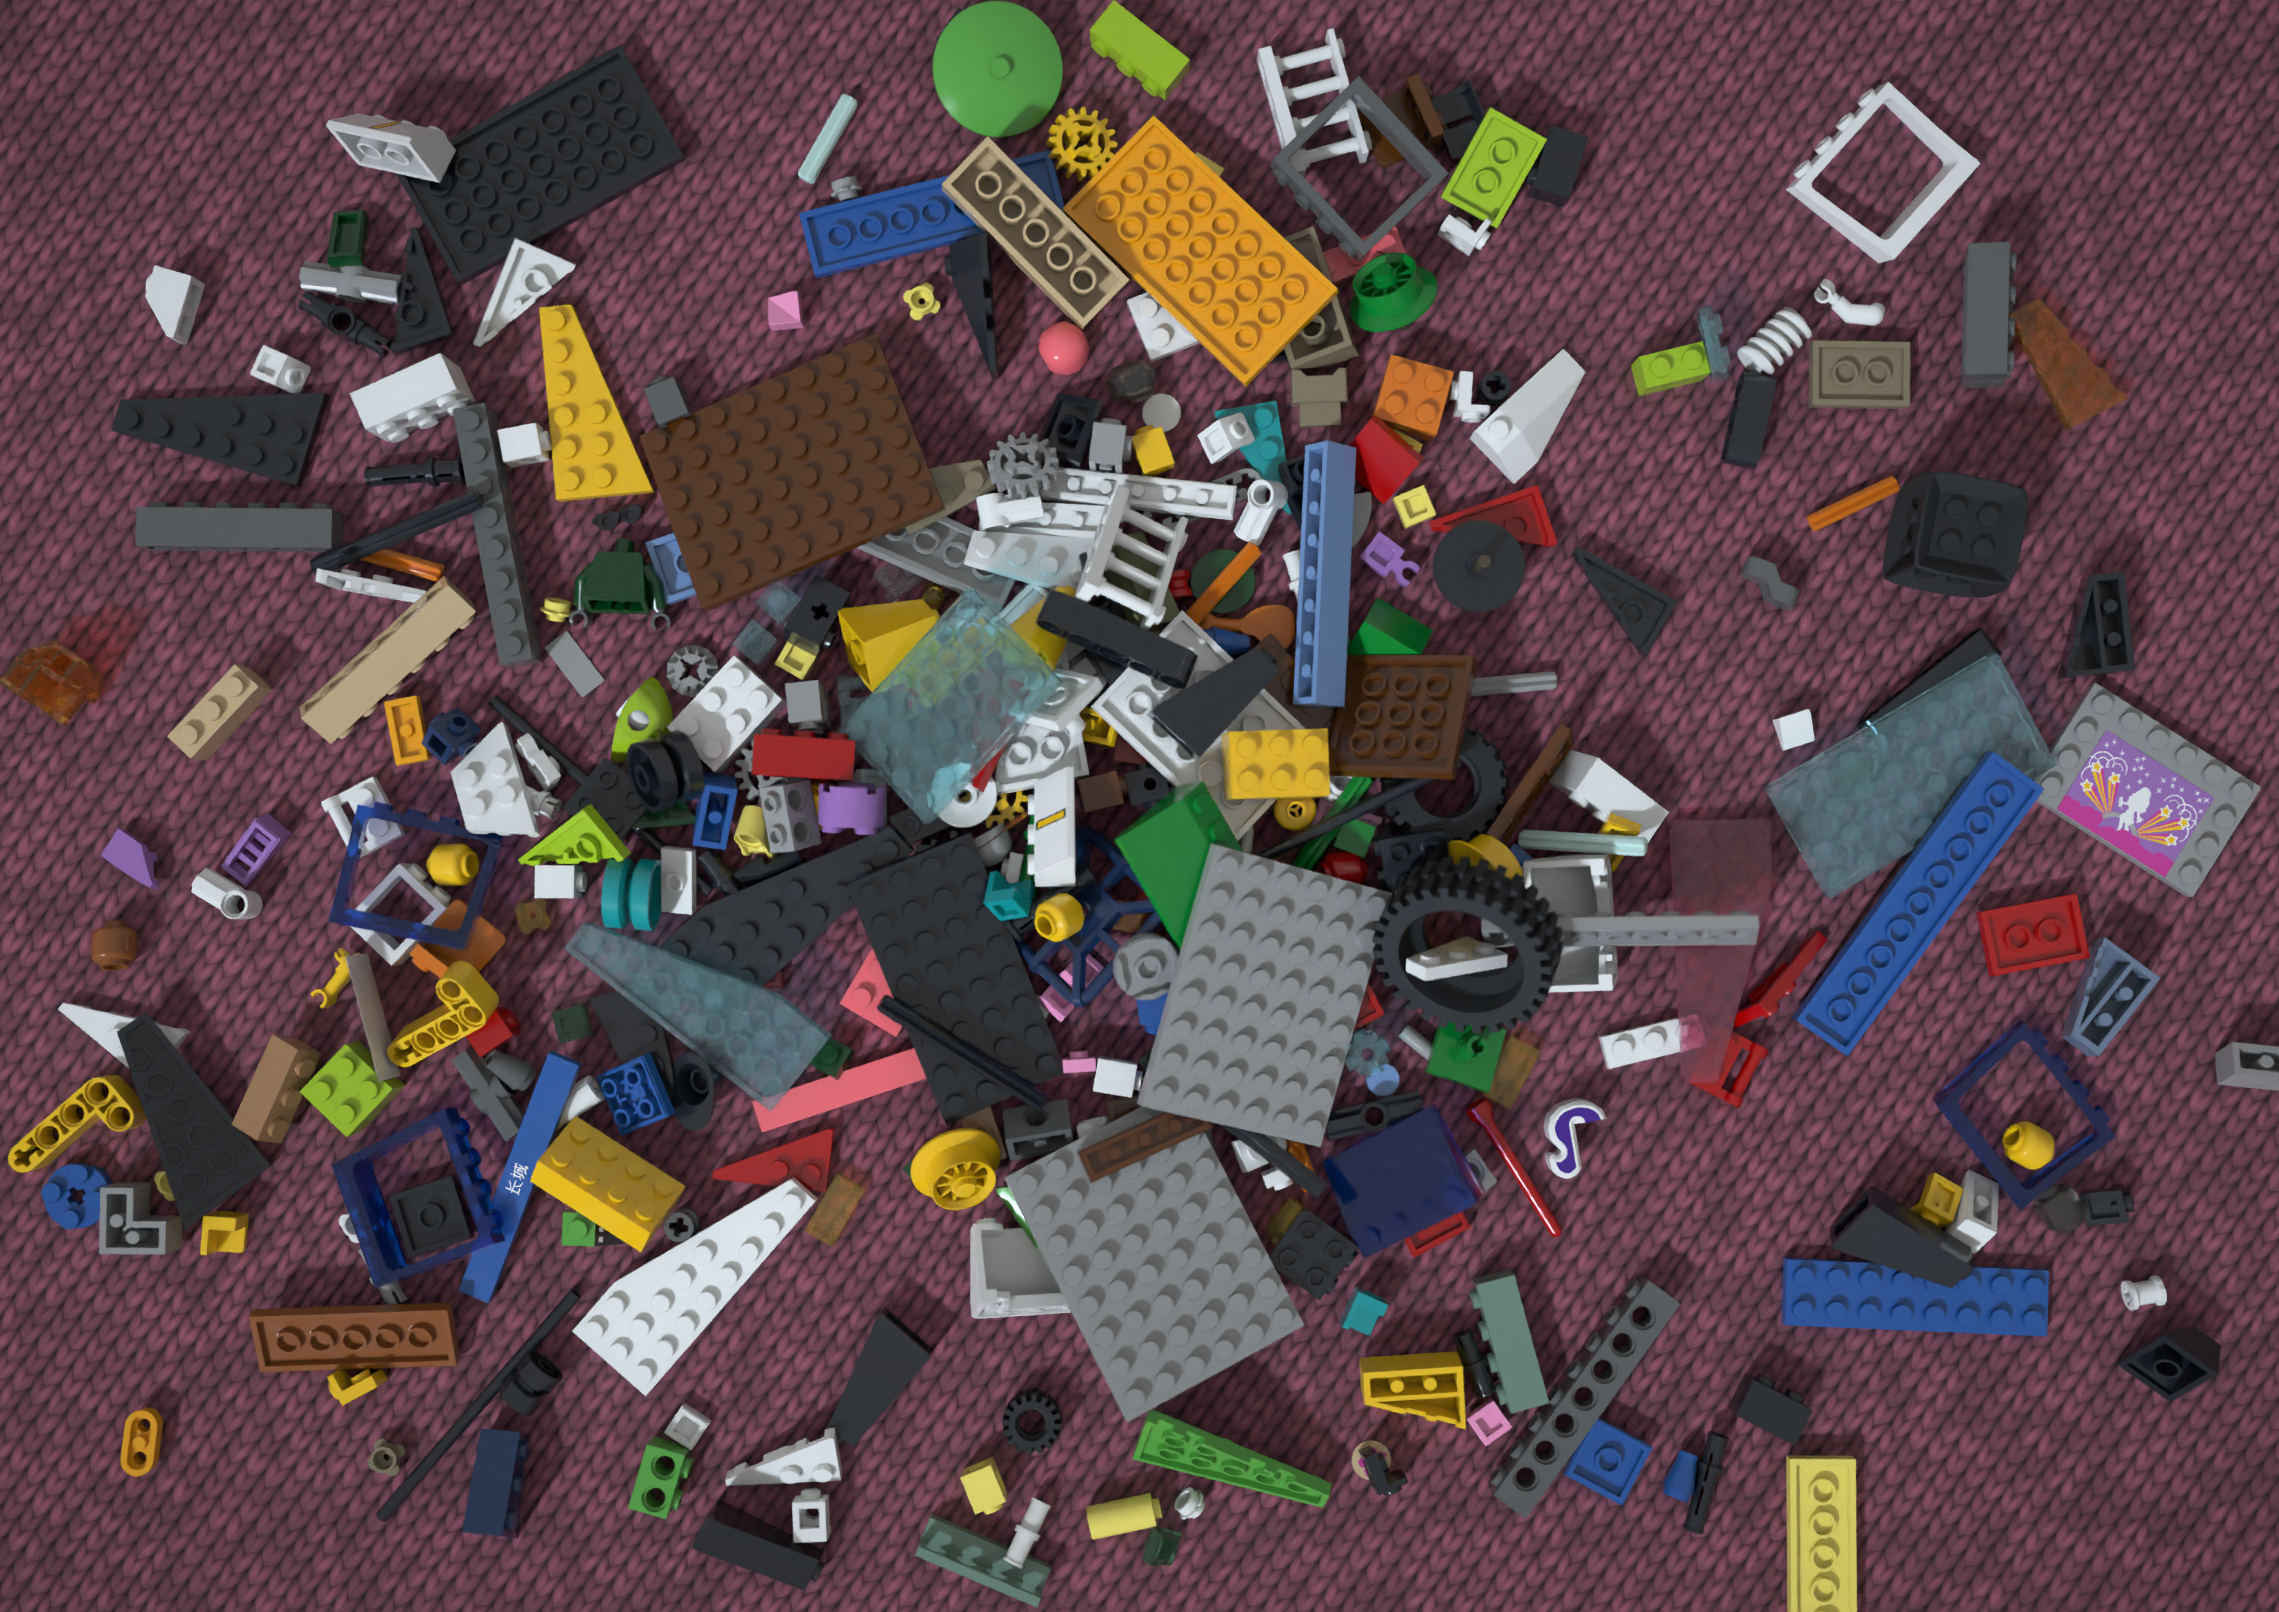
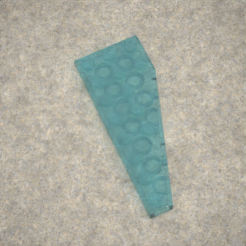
M588 921L580 926L564 948L770 1112L832 1036L781 994Z

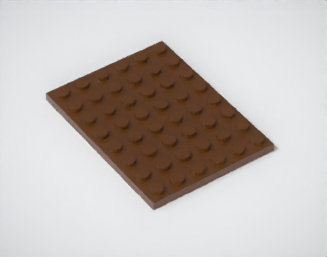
M876 333L693 412L687 418L682 417L670 422L664 428L659 427L639 436L699 604L705 612L946 510Z

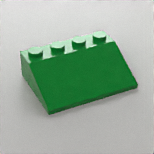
M1204 781L1177 786L1115 838L1120 850L1180 951L1211 843L1243 852Z

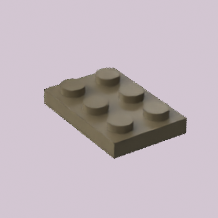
M1813 340L1809 343V408L1907 409L1910 407V342Z

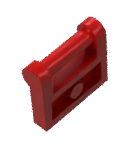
M1714 1023L1685 1081L1740 1109L1744 1101L1741 1097L1761 1058L1765 1059L1769 1050ZM1741 1048H1743L1749 1054L1728 1092L1722 1089V1086Z

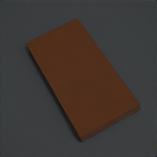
M1560 724L1487 831V835L1496 838L1505 846L1507 845L1574 746L1571 729Z

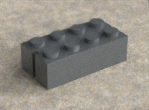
M2010 242L1968 243L1963 278L1961 389L2002 388L2005 378H2011V371L2014 368V350H2008V346L2012 344V338H2014L2015 317H2008L2009 313H2012L2013 305H2015L2016 286L2009 285V281H2013V273L2016 271V252H2010Z

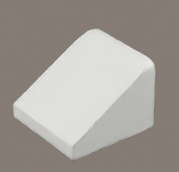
M1809 709L1773 720L1783 751L1815 741Z

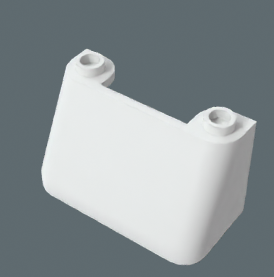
M1582 853L1530 859L1523 862L1521 870L1524 880L1521 886H1525L1526 889L1533 884L1539 890L1536 900L1546 897L1550 903L1547 913L1555 911L1556 915L1559 913H1575L1577 917H1591L1592 913L1606 912L1610 913L1611 917H1614L1610 854ZM1617 946L1563 947L1561 959L1549 992L1612 991L1618 979Z
M994 1218L980 1219L970 1228V1305L973 1318L984 1319L1071 1313L1040 1249L1033 1245L1023 1228L1003 1229V1224L996 1223Z

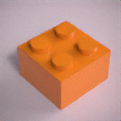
M1391 354L1386 364L1372 417L1376 414L1393 431L1397 429L1406 435L1432 442L1438 432L1454 372Z

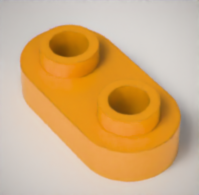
M141 1408L130 1414L125 1422L120 1462L123 1470L131 1476H142L155 1468L159 1460L163 1419L160 1413L153 1408ZM144 1419L150 1422V1429L143 1425ZM139 1452H143L146 1455V1461H142L139 1458Z

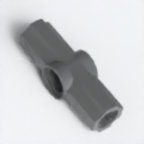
M471 1046L451 1061L470 1087L469 1095L473 1103L482 1113L488 1114L507 1142L517 1136L525 1113L513 1097L514 1090L506 1085L490 1069L484 1067L486 1056L479 1057L473 1046Z

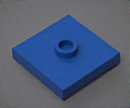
M1599 1417L1569 1458L1562 1472L1569 1478L1622 1506L1653 1447Z

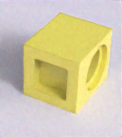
M993 1457L962 1470L960 1479L975 1514L983 1511L985 1514H991L1003 1507L1002 1503L1006 1502L1008 1492Z

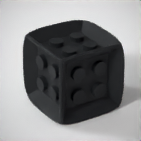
M1923 472L1907 480L1898 493L1891 515L1883 561L1884 579L1912 589L1957 597L1984 598L2003 592L2009 587L2015 575L2021 553L2028 513L2027 491L2010 483L1954 472Z

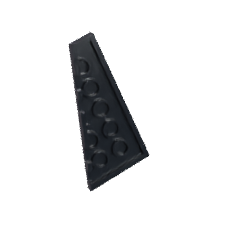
M326 393L120 400L111 431L301 487L329 395Z
M145 1012L117 1031V1035L184 1229L186 1230L271 1167V1165L246 1134L231 1125L233 1118L152 1018Z

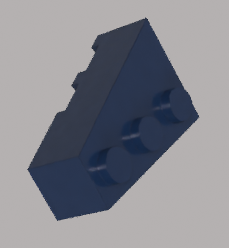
M481 1428L462 1532L518 1538L521 1498L525 1481L524 1468L531 1446L530 1441H527V1434Z

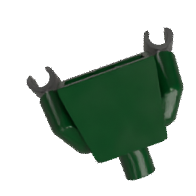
M625 538L617 539L614 552L599 551L595 554L593 562L589 563L576 577L574 605L577 606V610L570 614L569 621L571 625L578 626L580 614L585 618L584 628H590L594 622L592 613L650 615L652 609L655 611V615L651 619L652 628L656 631L658 630L656 620L659 616L664 617L667 620V628H671L672 618L664 611L667 604L663 582L653 565L646 563L643 554L634 552L635 543Z

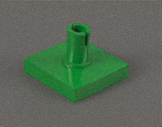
M1448 1022L1446 1028L1438 1026L1425 1072L1483 1093L1490 1092L1506 1030L1501 1028L1500 1032L1491 1033L1487 1025L1482 1034H1474L1470 1025H1467L1465 1032L1455 1031L1456 1023Z

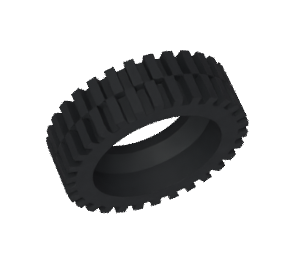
M1444 857L1440 866L1437 865L1435 859L1427 861L1423 869L1419 865L1411 870L1409 876L1405 874L1400 879L1398 885H1395L1373 935L1372 943H1375L1372 950L1373 958H1379L1376 968L1378 973L1386 972L1382 979L1386 987L1396 985L1392 994L1397 1000L1404 996L1408 998L1405 1007L1412 1012L1417 1007L1421 1008L1423 1011L1420 1017L1429 1021L1432 1015L1440 1018L1438 1026L1446 1028L1448 1022L1456 1023L1455 1031L1465 1032L1467 1025H1470L1474 1034H1482L1487 1025L1491 1033L1500 1032L1503 1023L1508 1030L1516 1027L1518 1019L1524 1023L1530 1019L1531 1013L1536 1014L1540 1010L1542 1002H1545L1549 994L1563 950V942L1560 941L1562 929L1561 926L1556 927L1558 917L1555 911L1547 913L1550 903L1546 897L1536 900L1539 890L1533 884L1526 889L1521 886L1524 877L1518 873L1510 879L1505 876L1507 868L1502 865H1498L1495 872L1488 869L1489 861L1480 859L1477 866H1471V857H1461L1458 865H1454L1452 857ZM1438 911H1459L1483 918L1501 929L1512 940L1519 951L1518 956L1507 967L1494 971H1480L1424 981L1406 972V958L1433 949L1425 931L1426 914Z

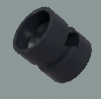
M532 1351L518 1365V1373H512L499 1388V1393L503 1400L514 1410L526 1416L533 1415L544 1402V1393L550 1394L563 1379L561 1371L552 1361L542 1354Z

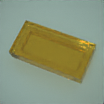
M1509 1035L1500 1053L1490 1092L1480 1093L1511 1109L1540 1051Z
M837 1173L804 1231L833 1247L866 1188Z

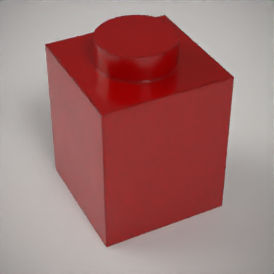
M504 1006L497 1007L484 1026L468 1034L466 1037L479 1057H484L491 1050L499 1049L521 1034L517 1027L520 1023L510 1009L506 1010Z

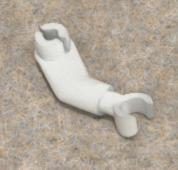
M1823 279L1820 283L1821 287L1828 294L1824 293L1819 287L1814 293L1817 302H1829L1831 308L1846 323L1875 326L1883 320L1885 315V307L1881 303H1873L1871 305L1851 304L1843 295L1840 297L1835 292L1834 284L1828 279Z

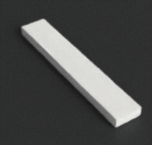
M1059 467V470L1056 471V481H1049L1050 489L1048 491L1040 489L1041 500L1105 506L1106 501L1116 487L1121 485L1130 490L1126 503L1130 505L1131 510L1233 520L1237 486L1064 467Z

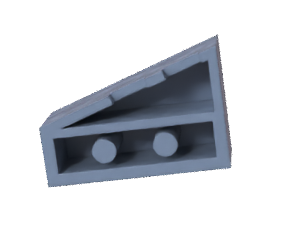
M2106 937L2093 940L2089 952L2090 958L2086 960L2061 1034L2062 1038L2088 1057L2100 1056L2161 979Z

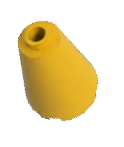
M1058 586L1054 589L1072 597L1076 593V589L1071 586ZM1045 596L1002 630L997 640L1003 650L1008 646L1014 652L1011 658L1021 667L1039 677L1046 672L1047 678H1050L1055 672L1068 640L1047 632L1036 624V619L1046 598Z

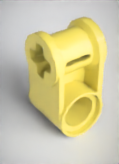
M745 806L739 819L734 840L738 843L744 856H751L754 853L767 855L769 859H775L780 853H770L763 809L758 806Z

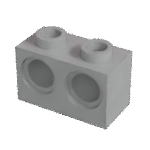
M810 779L788 781L759 788L770 853L797 851L821 844Z

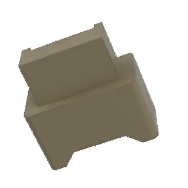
M1338 368L1333 375L1306 376L1301 370H1291V407H1298L1299 428L1340 427V405H1346L1348 402L1347 368Z

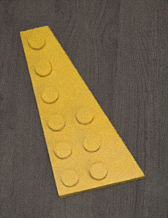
M572 305L540 307L556 500L561 502L655 493L613 394L605 381L602 369L591 349L590 342L575 308Z

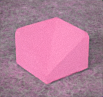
M791 291L768 298V324L772 331L804 328L801 295L798 291Z

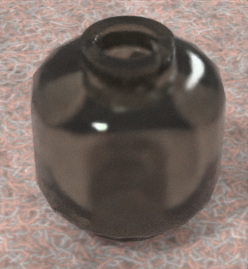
M1134 358L1111 369L1109 379L1106 381L1107 389L1116 403L1120 402L1127 407L1132 406L1153 395L1157 376L1151 365H1146L1142 360Z
M2049 1182L2037 1190L2038 1196L2033 1202V1207L2049 1230L2068 1233L2078 1228L2084 1222L2085 1205L2070 1185H2055L2054 1182Z

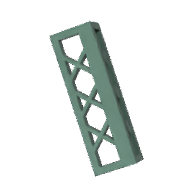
M934 1514L930 1515L915 1556L1034 1607H1038L1042 1589L1052 1566L1047 1562L1027 1555L1023 1568H1018L1003 1559L1007 1554L1009 1546Z

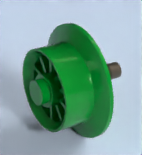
M1388 253L1378 256L1363 265L1354 277L1353 288L1356 294L1350 304V315L1358 327L1367 331L1384 332L1397 328L1400 331H1406L1411 327V322L1418 319L1431 307L1438 293V283L1430 271L1417 267L1414 259L1407 254Z

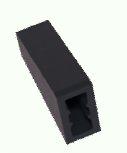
M1255 647L1152 708L1146 715L1194 760L1198 759L1280 671L1275 665L1277 660L1267 650L1262 649L1260 651Z
M1872 1185L1830 1227L1832 1248L1949 1288H1953L1960 1280L1967 1279L1973 1270L1971 1247Z
M886 1307L880 1312L828 1425L830 1428H835L839 1442L842 1444L848 1442L852 1447L857 1444L929 1360L934 1351L930 1345Z
M720 1499L717 1500L706 1516L691 1547L696 1551L802 1590L806 1589L810 1580L817 1582L825 1563L819 1561L824 1550L808 1542L794 1543L793 1535Z

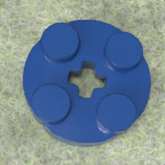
M76 1162L56 1170L49 1178L47 1184L43 1186L41 1196L48 1214L62 1228H85L100 1222V1187L113 1184L103 1168L94 1164L89 1165L83 1162ZM74 1189H83L86 1194L82 1196L84 1201L82 1204L74 1200Z

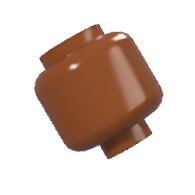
M107 921L104 923V927L98 928L92 933L91 958L96 964L100 965L101 969L108 971L125 970L129 967V964L137 959L138 934L134 929L126 927L125 922Z

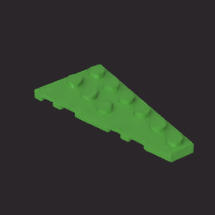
M1152 1409L1147 1413L1132 1458L1133 1460L1322 1508L1330 1497L1332 1483L1318 1476L1305 1473L1237 1445L1229 1439L1220 1438Z

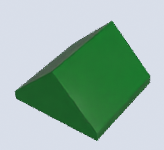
M1377 597L1349 644L1347 655H1421L1433 630Z

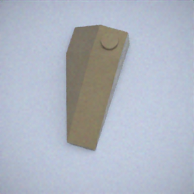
M1314 226L1284 237L1335 286ZM1339 294L1284 348L1292 370L1331 367L1359 356Z

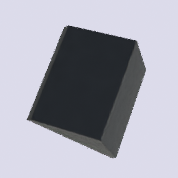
M1057 393L1039 437V442L1048 439L1050 448L1055 447L1059 463L1073 469H1081L1091 446L1093 423L1100 422L1104 413L1103 402L1093 398Z

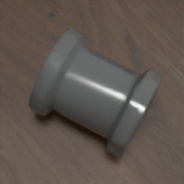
M681 1208L666 1219L664 1223L665 1234L672 1241H685L698 1230L700 1219L694 1210ZM681 1218L684 1219L683 1224L688 1226L683 1232L680 1231L681 1226L676 1224Z

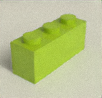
M1115 0L1111 2L1090 29L1091 47L1095 52L1104 58L1107 55L1117 62L1116 66L1123 74L1128 77L1135 76L1142 82V87L1153 97L1159 95L1166 101L1190 70V59Z

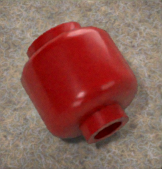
M1337 851L1328 853L1323 857L1322 862L1317 866V872L1363 885L1364 879L1368 877V866L1366 861L1360 859L1357 854L1348 851Z

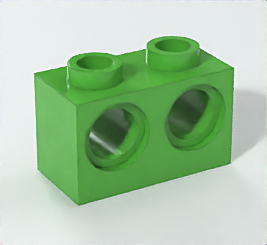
M654 1436L646 1445L628 1508L663 1519H667L673 1510L677 1511L684 1491L679 1490L682 1478H688L693 1464V1459L688 1458L690 1450L679 1443ZM661 1456L672 1458L675 1468H665L661 1463ZM651 1489H661L665 1494V1500L655 1499Z

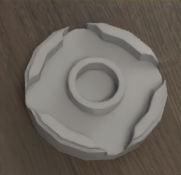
M1153 933L1138 934L1127 939L1118 949L1113 961V974L1119 987L1128 995L1139 1000H1154L1169 991L1179 956L1176 949L1164 937Z

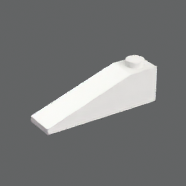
M1562 349L1470 436L1471 441L1513 484L1539 461L1585 374L1584 369Z

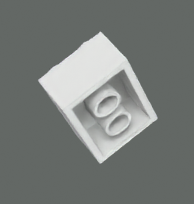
M441 353L350 393L365 429L381 439L392 443L406 439L409 436V432L418 428L428 429L435 426L439 422L438 419L447 415L454 416L452 409L476 403L461 368Z
M734 655L667 728L671 732L679 730L685 733L692 741L699 758L714 772L722 774L742 753L741 750L747 748L753 740L754 734H760L761 728H765L786 706L787 701L742 659Z

